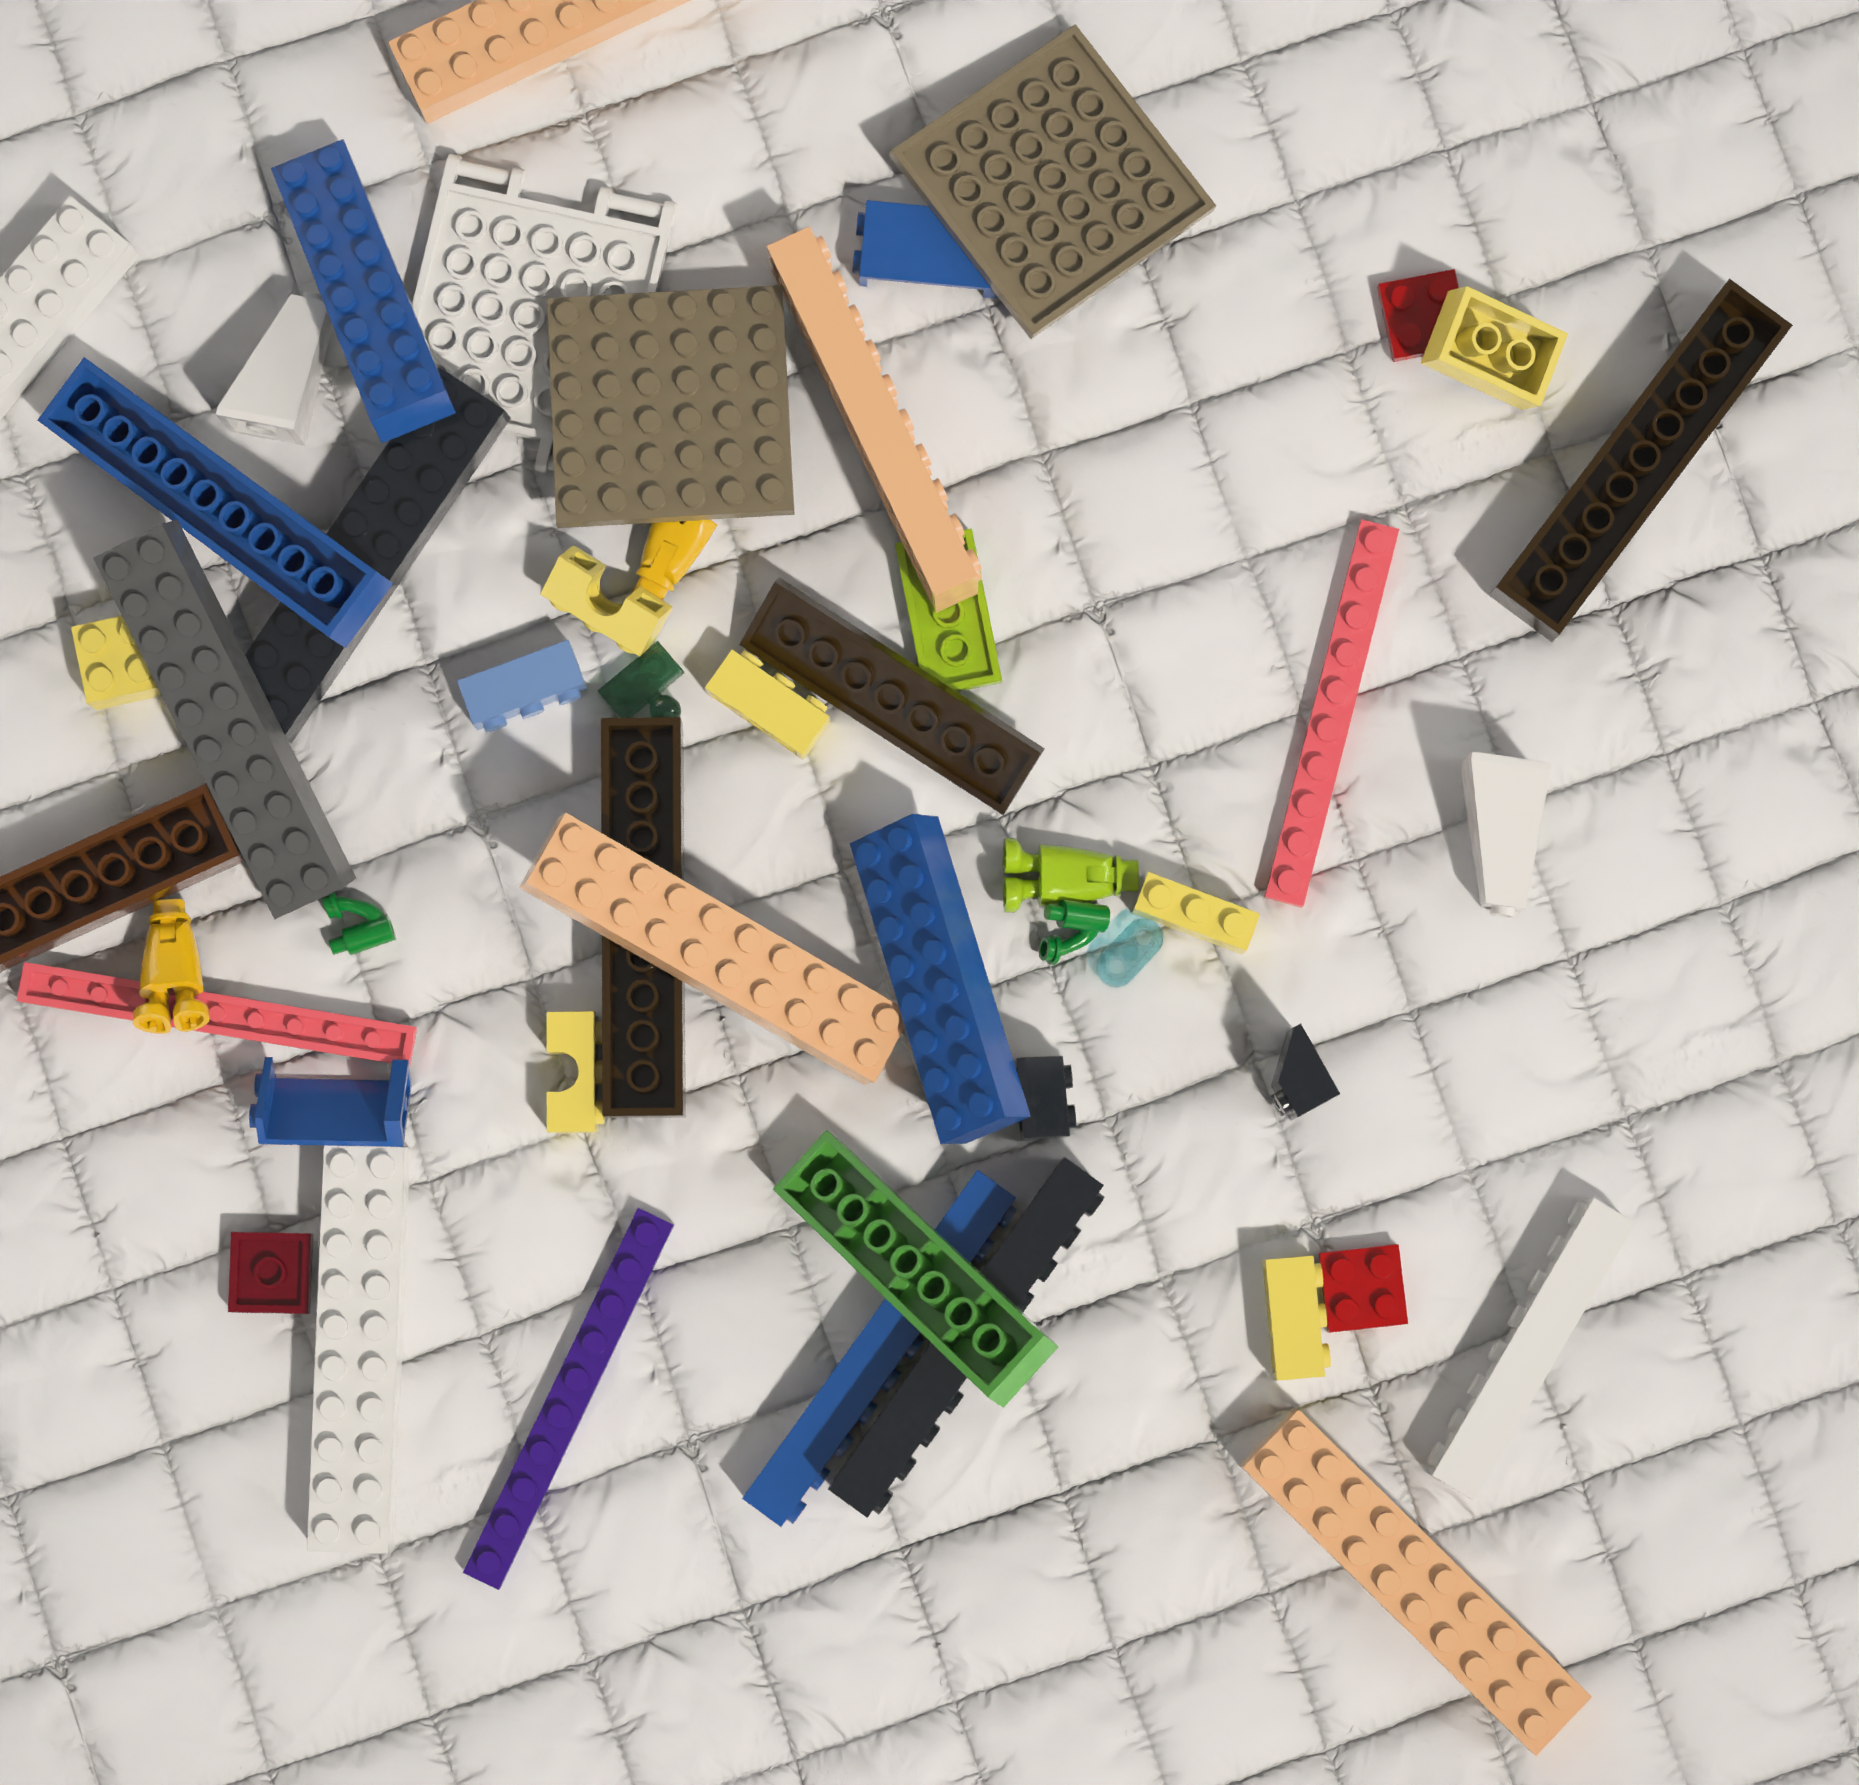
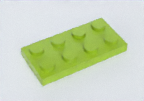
M972 528L964 530L965 535L963 538L965 545L963 546L966 551L972 548L977 556ZM895 543L919 668L957 692L1001 684L1002 676L982 579L978 581V594L935 613L903 543Z

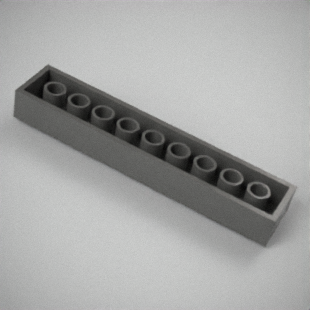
M178 519L161 524L94 557L93 559L274 920L338 891L354 881L356 876Z

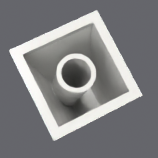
M303 292L302 296L290 294L217 407V417L230 432L306 446L332 322L321 294L314 292Z
M1472 751L1461 761L1460 772L1480 906L1491 908V915L1513 918L1514 912L1520 913L1526 909L1552 763Z

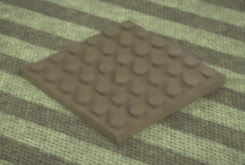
M1076 24L893 148L889 155L1030 339L1037 336L1208 216L1217 206Z
M782 285L547 298L557 528L795 515Z

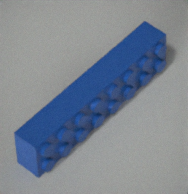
M344 139L272 167L271 170L356 386L381 442H387L455 414L453 404Z
M910 814L849 843L940 1144H967L1031 1117L939 817Z

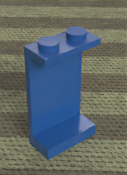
M867 200L865 213L858 212L856 236H863L862 251L854 250L852 273L859 274V286L867 287L868 279L979 289L984 290L983 298L999 299L928 206Z
M265 1057L262 1073H256L254 1092L258 1100L257 1104L250 1105V1128H256L259 1144L404 1147L412 1088L409 1060H392L390 1080L276 1078L273 1057Z

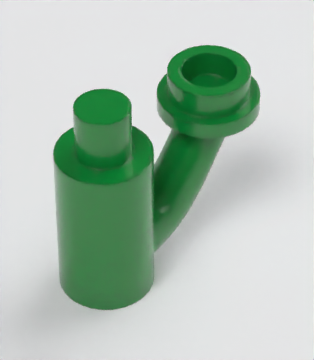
M336 892L322 897L325 910L330 919L334 917L338 919L343 918V911L360 915L366 919L364 922L342 929V936L329 940L333 955L347 950L350 955H354L396 940L388 914H384L374 904L359 899L337 896Z
M1061 900L1058 905L1046 904L1044 908V918L1046 920L1056 921L1058 927L1078 929L1079 931L1062 941L1058 935L1043 937L1039 945L1040 959L1046 961L1047 964L1055 965L1061 956L1086 946L1099 932H1105L1110 923L1109 907L1107 905Z

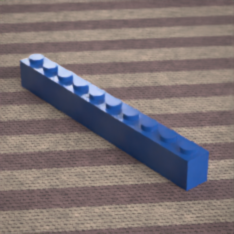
M977 1170L935 1230L969 1262L974 1257L981 1261L994 1244V1241L989 1236L997 1224L1004 1229L1018 1210L1012 1205L1016 1197ZM884 1299L742 1498L780 1527H782L786 1520L794 1524L807 1505L801 1500L810 1487L816 1491L819 1489L831 1472L825 1468L827 1462L833 1454L841 1458L854 1440L848 1434L857 1421L863 1425L867 1422L878 1406L872 1402V1399L880 1388L888 1392L901 1374L895 1367L905 1355L911 1359L924 1342V1339L919 1336L920 1331L888 1300Z

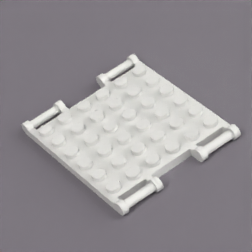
M449 154L444 168L412 306L437 367H441L508 413L511 419L501 433L540 441L535 471L548 473V470L554 471V462L552 455L553 437L547 298L657 292L672 226L676 217L677 203L665 201L664 204L615 194L613 189L600 187L594 213L520 198L525 184L526 170L513 168L512 171L462 161L461 156ZM458 176L508 186L506 194L456 184ZM609 209H615L660 219L659 226L654 227L608 217Z

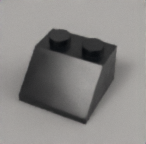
M1301 1023L1286 1032L1271 1084L1275 1092L1270 1095L1274 1107L1281 1117L1287 1114L1290 1121L1340 1095L1339 1090Z
M1063 1056L1016 1058L1014 1064L1031 1116L1019 1121L1021 1141L1069 1137L1070 1128L1077 1127L1075 1105H1067L1066 1089L1073 1088L1071 1064L1064 1065Z

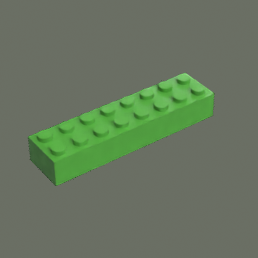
M828 1130L818 1138L773 1188L796 1213L976 1387L1004 1408L1059 1347L853 1151Z

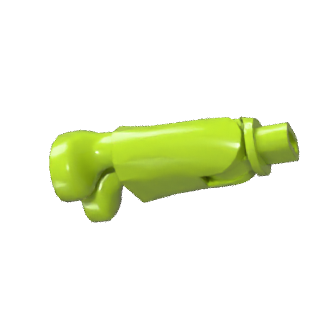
M1004 838L1003 874L1038 872L1040 874L1038 880H1026L1015 877L1003 878L1002 891L1005 913L1016 912L1022 902L1030 898H1038L1039 907H1045L1046 904L1058 905L1061 900L1090 902L1113 895L1121 896V891H1138L1139 889L1138 860H1121L1120 855L1113 857L1106 853L1086 849L1042 844L1039 845L1038 854H1031L1023 851L1017 839Z

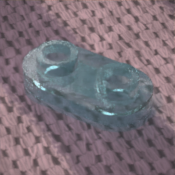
M1140 918L1131 922L1100 955L1096 965L1099 979L1105 985L1113 988L1127 985L1162 947L1163 932L1160 926L1153 920ZM1140 931L1148 932L1151 936V942L1147 945L1139 944L1136 940L1137 933ZM1120 960L1124 964V971L1120 974L1112 973L1109 968L1110 962Z

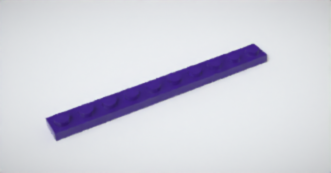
M637 1208L463 1571L464 1574L497 1590L501 1589L675 1226L674 1224Z

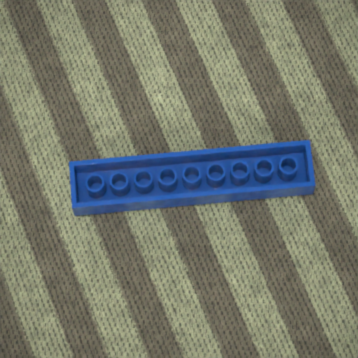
M83 357L37 420L170 520L178 519L182 529L326 636L345 648L393 585L392 582L85 357Z

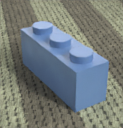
M569 640L457 680L473 726L477 730L484 728L485 732H492L505 727L507 719L520 714L522 719L536 716L545 711L543 706L558 701L559 705L574 702L582 697L580 692L588 690Z

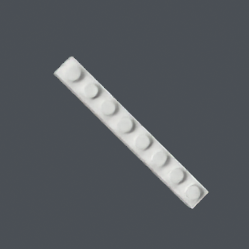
M1587 1198L1585 1203L1579 1201L1573 1208L1567 1220L1572 1224L1565 1237L1559 1235L1552 1244L1547 1255L1552 1260L1545 1272L1537 1271L1527 1290L1532 1293L1525 1306L1519 1304L1513 1311L1507 1325L1512 1327L1504 1341L1499 1338L1492 1347L1487 1357L1492 1362L1484 1376L1478 1373L1467 1391V1394L1472 1396L1464 1410L1458 1408L1447 1425V1429L1451 1433L1444 1445L1438 1442L1427 1459V1464L1431 1466L1427 1474L1471 1500H1475L1636 1223L1596 1198Z

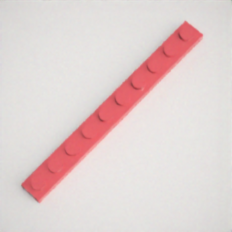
M1362 519L1359 523L1264 895L1266 899L1300 908L1304 907L1399 533L1397 528Z
M27 962L23 964L17 1001L22 1003L133 1021L134 1010L144 1003H149V999L143 998L139 994L140 981ZM170 988L168 1003L171 1027L176 1028L173 1020L176 995L174 989ZM202 992L195 996V1000H199L208 1006L210 1019L206 1025L193 1031L391 1064L392 1060H409V1067H411L417 1027L209 992Z

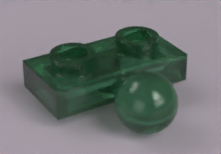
M657 641L597 691L619 718H631L648 703L651 705V717H680L681 706L679 702L672 696L662 695L661 692L680 678L684 671Z

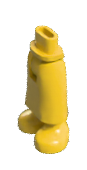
M711 520L651 523L641 557L640 568L636 572L640 578L633 592L640 586L663 600L668 590L673 592L675 588L673 585H676L704 549L718 525Z
M182 899L155 901L153 903V915L149 917V928L144 946L139 988L140 996L149 999V1003L138 1006L133 1012V1025L145 1032L155 1034L170 1032L171 1017L168 1003L170 988L174 989L176 995L173 1020L177 1030L182 1032L193 1031L206 1025L210 1019L208 1006L199 1000H195V996L204 990L202 970L196 940L190 925L191 918L185 913V901Z

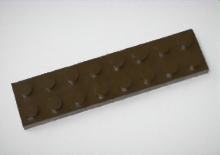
M780 577L772 585L739 644L1002 815L1008 810L1045 748Z

